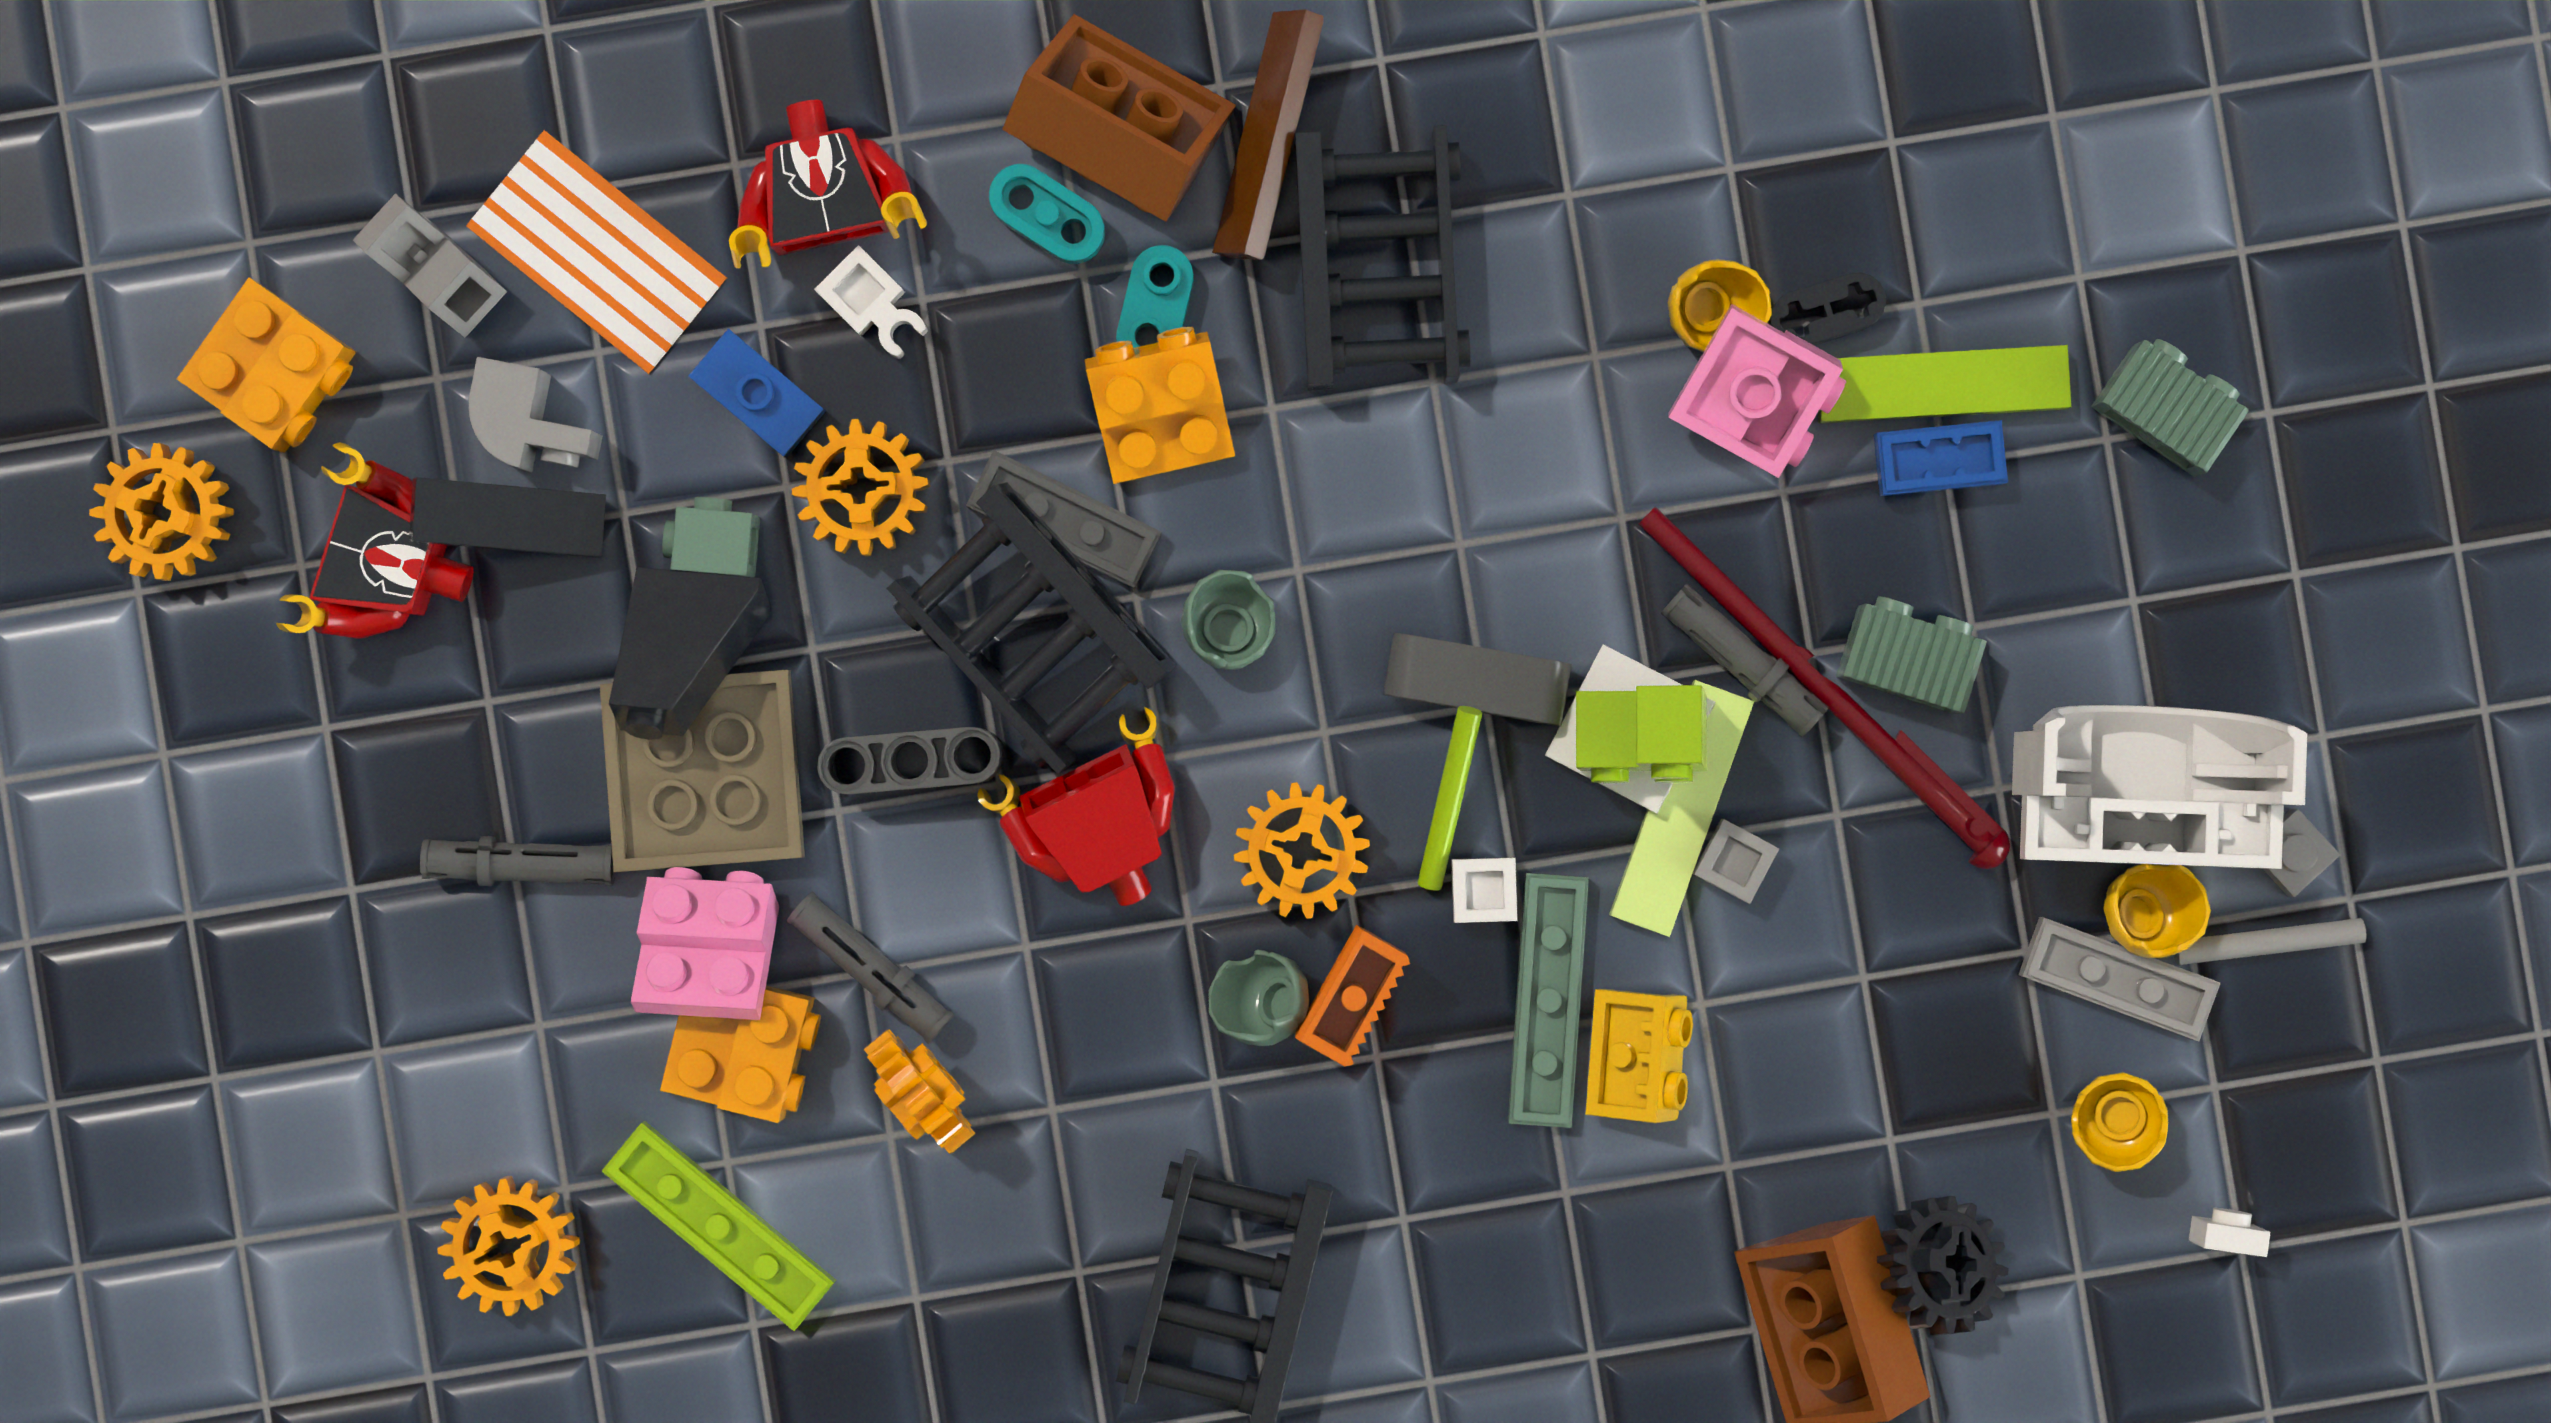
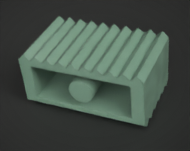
M2156 339L2153 344L2143 340L2130 348L2091 407L2193 477L2205 474L2249 410L2246 406L2236 401L2240 393L2231 384L2211 374H2208L2204 379L2196 375L2193 370L2186 368L2184 365L2188 358L2175 346L2160 339Z
M1878 596L1875 606L1871 604L1859 605L1855 612V618L1852 622L1851 631L1844 647V653L1836 677L1952 714H1964L1987 642L1971 636L1974 626L1967 622L1942 615H1937L1935 624L1914 619L1911 617L1914 610L1913 606L1886 597Z

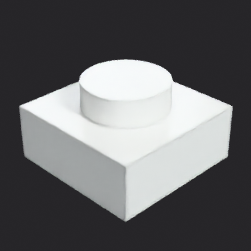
M1514 857L1451 859L1454 923L1517 921L1516 863Z
M2213 1208L2212 1218L2192 1216L2189 1241L2205 1249L2267 1257L2270 1232L2251 1224L2252 1214Z

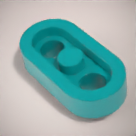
M1014 164L1002 169L993 179L989 190V201L996 217L1004 225L1056 259L1068 264H1080L1092 259L1102 248L1105 240V226L1099 211L1092 204L1037 168L1026 164ZM1018 189H1028L1034 195L1032 204L1026 209H1016L1011 205V196ZM1070 223H1080L1086 229L1084 239L1075 244L1066 242L1062 236L1064 228Z
M1158 245L1146 249L1137 257L1132 266L1117 328V342L1131 341L1133 348L1140 347L1136 342V334L1142 327H1154L1159 334L1167 330L1184 327L1194 284V275L1191 263L1181 251L1171 246ZM1158 266L1169 267L1174 272V279L1171 284L1166 287L1155 286L1150 280V275L1154 268Z

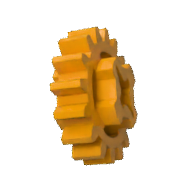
M851 419L849 434L845 436L833 425L826 427L830 443L822 447L820 444L810 440L806 446L815 456L811 464L796 463L794 467L795 470L807 477L806 485L792 488V495L794 497L808 499L809 506L805 507L798 514L799 519L803 522L817 519L820 522L813 535L820 542L828 539L833 533L836 534L835 550L843 554L848 551L852 541L858 542L859 550L865 557L872 555L873 541L879 539L890 551L895 549L896 542L893 532L900 529L905 533L913 535L916 529L907 519L911 511L926 513L928 509L924 503L915 499L916 491L931 487L928 478L914 476L913 470L919 468L925 462L922 455L917 453L905 457L903 451L906 449L909 439L901 433L888 442L886 440L887 425L879 421L873 427L871 434H865L864 427L859 419ZM871 447L888 454L896 463L900 473L881 472L876 468ZM844 451L845 462L833 476L822 477L828 464ZM861 472L871 482L885 486L876 487V490L867 492L865 503L862 504L853 495L836 490L847 489V485L856 484L858 479L857 473ZM901 498L895 512L885 522L878 525L879 511L890 499ZM823 503H840L849 511V522H851L852 529L841 526L834 521L826 511Z
M153 443L149 458L143 450L137 448L129 449L128 459L130 466L125 467L121 464L110 462L107 468L115 478L111 485L95 483L93 488L99 495L106 497L104 506L89 509V516L104 519L106 527L100 529L94 535L95 540L103 543H115L116 546L108 556V559L113 563L123 564L132 558L129 573L135 576L145 577L152 567L155 579L171 581L173 566L181 575L192 576L196 574L193 559L198 557L204 561L213 562L217 557L209 546L212 539L228 541L230 537L228 532L218 527L219 518H227L234 515L233 508L219 505L218 497L224 495L229 490L228 484L221 481H208V478L215 469L211 462L201 460L192 466L194 461V451L179 447L172 457L168 445ZM161 471V474L155 473L150 484L133 489L134 485L145 476ZM193 488L199 498L200 514L197 512L190 496ZM157 503L163 504L166 509L171 510L168 521H163L160 517L153 514ZM124 511H126L133 527L131 535L128 533L125 525ZM185 535L192 536L180 548L163 553V550L169 551L173 540Z
M1298 782L1291 783L1290 798L1281 800L1274 790L1267 791V799L1271 807L1264 812L1260 808L1251 805L1247 811L1251 818L1256 821L1253 829L1237 828L1236 831L1237 836L1249 841L1248 850H1242L1234 854V861L1250 863L1252 869L1241 879L1243 886L1259 882L1263 889L1258 896L1257 902L1262 906L1273 896L1280 899V915L1284 917L1290 912L1293 904H1301L1306 919L1313 918L1314 903L1318 901H1323L1325 906L1333 912L1337 909L1336 899L1333 895L1336 891L1340 889L1350 895H1354L1357 891L1352 882L1348 880L1350 873H1367L1368 866L1356 860L1355 853L1358 850L1369 847L1370 841L1364 838H1354L1352 830L1363 821L1362 817L1355 815L1345 819L1340 812L1347 801L1342 795L1331 804L1324 802L1323 785L1317 784L1311 797H1302ZM1293 808H1302L1296 825L1283 832L1266 828L1268 823L1280 813ZM1324 814L1333 820L1340 830L1344 842V851L1328 846L1322 836L1320 827ZM1301 832H1307L1312 835L1311 845L1320 849V853L1329 855L1332 858L1329 861L1321 858L1317 860L1307 859L1303 868H1296L1291 865L1292 855L1283 851V847L1273 845L1272 841H1297ZM1259 850L1276 855L1284 870L1280 886L1275 884L1264 871L1260 861ZM1322 868L1338 872L1322 888L1301 893L1305 878Z
M889 1029L864 1048V1051L868 1054L867 1058L877 1068L876 1072L881 1077L874 1083L876 1086L874 1091L912 1137L917 1140L925 1133L931 1134L941 1148L944 1147L951 1154L975 1134L971 1128L972 1125L961 1113L962 1110L958 1106L966 1099L963 1096L965 1092L923 1043L915 1050H909L899 1036L896 1037Z
M505 1176L499 1180L497 1193L485 1181L474 1187L477 1203L465 1196L455 1201L454 1206L462 1216L461 1219L448 1218L442 1222L441 1228L453 1235V1241L438 1247V1254L452 1256L455 1264L443 1273L445 1280L454 1279L459 1276L462 1278L465 1284L461 1287L458 1294L461 1300L466 1299L475 1292L481 1295V1312H488L497 1301H502L505 1316H513L519 1310L521 1299L533 1311L543 1305V1295L540 1289L555 1296L564 1288L556 1273L569 1274L575 1270L577 1264L570 1258L565 1257L564 1252L579 1245L580 1237L565 1235L563 1227L569 1224L575 1217L572 1212L560 1215L554 1212L553 1207L557 1204L560 1197L557 1192L543 1199L537 1197V1180L531 1179L527 1181L520 1191H516L513 1177ZM510 1205L522 1207L538 1219L530 1221L516 1216ZM480 1218L477 1223L482 1233L476 1249L470 1251L469 1240L471 1230L476 1220ZM527 1234L531 1235V1238L522 1243L521 1248L517 1249L514 1253L509 1252L503 1255L498 1253L492 1257L487 1256V1253L498 1247L497 1244L505 1238L511 1239L516 1236L519 1239ZM548 1240V1258L543 1270L538 1275L537 1271L540 1268L536 1257L541 1243ZM485 1270L502 1276L507 1286H502L488 1280L480 1272Z

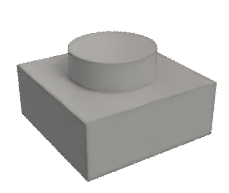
M2290 809L2283 816L2282 869H2262L2288 897H2295L2332 864L2340 854L2299 809Z
M1721 819L1701 855L1693 875L1750 904L1779 848L1729 821Z

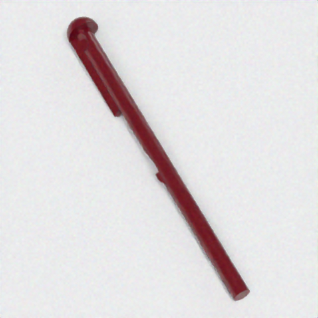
M1656 506L1642 519L1639 525L1777 660L1781 658L1789 665L1788 670L1811 693L1829 706L1828 709L1974 851L1968 860L1971 865L1980 869H1991L2004 862L2010 850V840L2007 832L1902 730H1899L1894 739L1846 691L1820 674L1807 661L1815 655L1808 649L1800 647Z

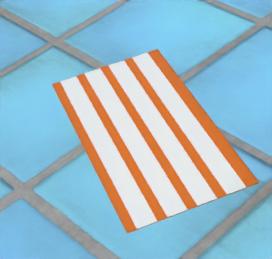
M545 130L466 225L472 232L648 374H650L727 279L726 276Z

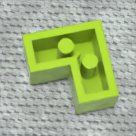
M1702 685L1636 686V691H1576V768L1580 771H1591V782L1595 783L1629 782V771H1651V778L1655 779V782H1693V771H1707V695Z

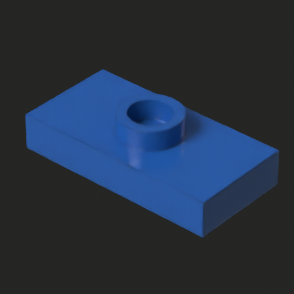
M729 328L688 375V377L785 458L790 455L826 412L825 409Z
M2002 420L1879 432L1873 435L1880 497L2008 483Z

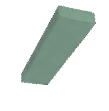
M1525 873L1508 1109L1509 1124L1572 1128L1589 877Z

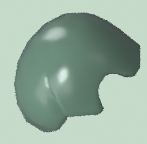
M1219 569L1199 580L1185 600L1181 617L1184 638L1190 649L1203 662L1215 669H1241L1261 658L1275 636L1274 601L1254 581V577L1250 573Z
M1255 950L1254 956L1242 961L1228 960L1224 962L1209 988L1208 1013L1218 1031L1248 1045H1275L1298 1031L1299 1025L1304 1022L1309 1009L1308 981L1297 963L1292 959L1274 952L1268 953L1265 950Z

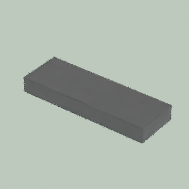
M995 450L992 451L966 504L968 508L985 516L986 513L976 502L993 485L1008 482L1081 563L1136 589L1162 535L1161 531Z

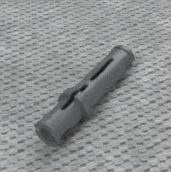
M1688 583L1662 610L1661 614L1684 631L1692 638L1691 640L1750 690L1747 694L1750 699L1755 703L1761 700L1782 717L1801 737L1817 723L1829 708V706L1819 700L1813 693H1810L1797 679L1786 671L1789 668L1786 662L1781 658L1775 661L1766 652H1763L1748 636L1706 602Z
M481 836L479 842L424 839L421 846L420 872L422 879L455 878L477 880L479 886H493L495 881L509 880L547 883H591L613 886L615 879L611 845L514 844L497 842L496 837Z
M814 892L807 895L791 913L786 922L797 928L835 964L840 966L875 996L876 999L873 1004L882 1012L886 1008L890 1009L922 1036L927 1044H930L955 1014L943 1007L913 980L915 973L909 967L904 966L900 969L865 939L860 932L851 927L838 914L819 900ZM826 929H830L866 961V964L863 965L826 933ZM875 972L881 973L897 989L916 1004V1007L910 1006L894 990L875 975Z

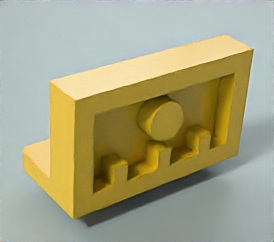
M1595 989L1585 1115L1651 1123L1675 1121L1678 1119L1679 1110L1683 1109L1688 1095V1079L1686 1074L1682 1073L1683 1050L1688 1046L1693 1031L1692 1014L1690 1010H1687V996Z

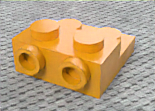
M248 277L177 377V380L221 410V414L269 448L285 453L290 445L294 448L299 446L311 433L317 420L312 414L326 394L334 396L345 385L353 370V366L349 362L356 354V351L259 282Z
M1193 327L1175 328L1158 334V343L1133 348L1131 341L1113 342L1095 349L1096 357L1085 359L1088 381L1113 484L1235 457L1207 331L1195 334Z
M766 985L760 1020L679 1015L660 1091L715 1104L718 1109L775 1123L781 1122L785 1119L787 1110L797 1112L802 1098L806 1076L796 1074L802 1049L812 1051L817 1038L821 1015L812 1013L815 997Z

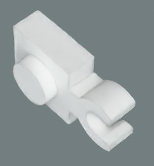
M859 245L814 289L860 336L875 324L879 328L878 335L881 345L895 358L901 359L905 355L903 350L893 340L894 330L899 325L909 324L922 336L928 332L925 323L916 313L907 309L897 310L893 306L905 291Z

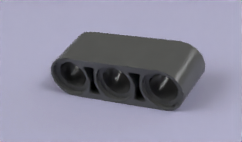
M1393 633L1383 695L1456 709L1459 706H1469L1479 709L1485 714L1562 726L1572 664L1432 638Z
M975 727L855 736L836 739L826 745L818 757L817 769L820 779L825 786L841 794L968 785L990 781L995 777L1004 764L1005 752L1002 742L994 733ZM979 737L984 740L991 751V760L987 768L976 774L965 771L958 760L960 746L967 739ZM915 742L926 751L928 765L925 772L918 778L908 779L898 771L896 755L905 744ZM847 748L859 751L865 762V771L862 777L853 784H846L840 781L835 775L833 768L836 756Z

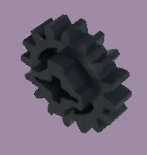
M1955 1196L1915 1200L1911 1202V1209L1897 1211L1893 1215L1899 1229L1882 1232L1881 1237L1891 1246L1890 1254L1877 1256V1263L1884 1267H1889L1891 1276L1885 1278L1880 1283L1881 1289L1896 1290L1898 1297L1894 1300L1891 1308L1895 1313L1911 1311L1909 1326L1911 1328L1929 1327L1930 1335L1934 1336L1971 1332L1975 1330V1322L1990 1320L1993 1317L1987 1302L2003 1300L2005 1294L1995 1285L1996 1277L2008 1275L2009 1268L1996 1264L1995 1255L2001 1253L2005 1249L2004 1242H1990L1987 1235L1994 1226L1991 1219L1975 1221L1977 1205L1973 1203L1957 1205Z

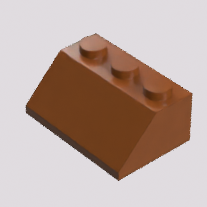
M1073 14L1025 72L1002 130L1023 141L1031 149L1043 152L1075 170L1086 180L1096 182L1130 201L1138 209L1151 213L1167 222L1190 190L1233 114L1236 105Z
M1875 1215L1826 1222L1747 1246L1734 1252L1786 1423L1888 1422L1931 1397L1905 1312L1895 1313L1891 1308L1898 1294L1895 1289H1881L1880 1283L1891 1275L1889 1267H1884L1877 1263V1256L1887 1253Z

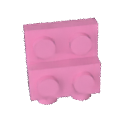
M1731 304L1670 409L1668 417L1779 478L1787 463L1797 467L1807 453L1814 438V434L1807 430L1819 409L1828 414L1839 399L1846 384V380L1839 377L1843 370L1841 360L1787 330L1783 333Z
M683 867L667 869L664 878L647 877L637 928L641 949L631 997V1004L635 1012L760 1020L779 912V904L772 884H764L762 877L747 871L730 872L726 877V881L702 880L701 874Z

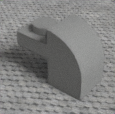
M396 193L353 239L368 256L400 280L428 309L463 337H466L507 293L484 268L422 213L417 212Z
M477 357L469 395L470 421L480 443L500 461L532 473L537 449H542L541 461L578 468L580 457L598 460L603 436L588 429L542 421L551 380L550 374L539 368Z

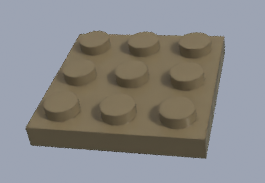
M791 670L727 674L683 736L663 734L661 738L655 740L637 738L626 731L620 730L609 706L613 683L600 684L614 872L805 857Z

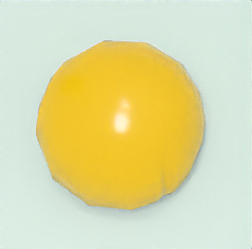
M1722 259L1704 261L1685 271L1678 277V282L1672 286L1668 299L1670 325L1685 346L1704 352L1731 304L1768 324L1772 315L1770 290L1757 271L1736 261Z
M2140 864L2127 869L2124 874L2117 876L2108 887L2103 908L2111 937L2131 954L2144 958H2163L2187 950L2205 934L2211 913L2205 887L2188 868L2182 865Z
M2124 1072L2097 1076L2077 1096L2071 1117L2072 1135L2075 1143L2092 1164L2114 1172L2140 1169L2155 1158L2166 1143L2168 1110L2164 1098L2145 1079Z

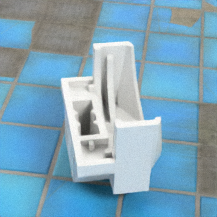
M2079 705L2051 709L2033 725V731L2014 732L2012 795H2022L2020 859L2282 869L2284 805H2305L2307 733L2295 726L2270 718L2214 710L2134 705Z

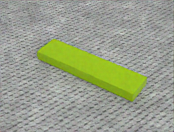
M2068 345L1837 358L1841 360L1843 367L1839 377L1846 380V384L1839 399L1828 414L1819 409L1818 423L2071 408Z
M643 1121L602 1169L605 1175L793 1331L798 1328L836 1282L833 1276L646 1121Z

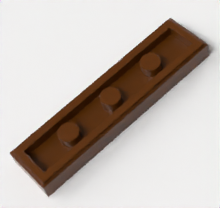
M1306 9L1279 11L1272 14L1212 251L1214 254L1229 259L1262 260L1265 256L1324 22V16Z

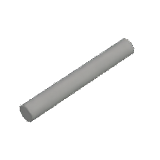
M2357 918L2200 937L2187 950L2175 954L2174 959L2177 965L2359 944L2366 942V928L2363 919Z

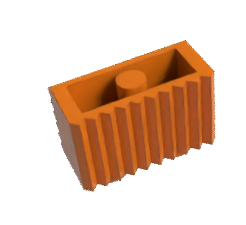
M1356 925L1309 1007L1304 1022L1299 1025L1298 1031L1295 1032V1038L1344 1067L1353 1065L1351 1056L1360 1053L1358 1044L1366 1042L1364 1033L1372 1031L1370 1022L1379 1020L1376 1011L1385 1009L1383 1000L1391 998L1389 989L1398 987L1395 978L1404 976L1402 967L1410 965L1408 955L1401 949Z

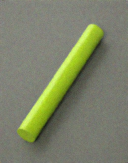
M1459 706L1457 709L1417 882L1420 887L1428 890L1442 889L1482 718L1481 710L1469 706Z

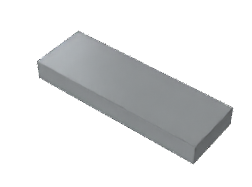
M2039 917L2018 974L2021 977L2198 1042L2220 986V982L2155 958H2144L2131 954L2120 945L2044 917Z

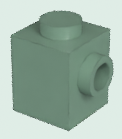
M695 497L694 508L676 507L675 521H666L662 543L663 557L671 558V570L755 577L760 517L752 513L733 512L732 500Z

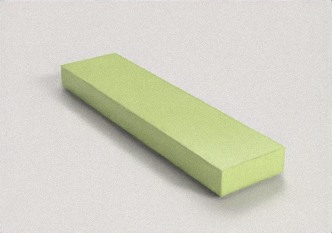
M1694 680L1692 685H1702L1707 698L1715 701V705L1707 718V771H1693V782L1673 783L1658 814L1649 809L1646 810L1609 913L1610 916L1670 937L1754 704V701Z

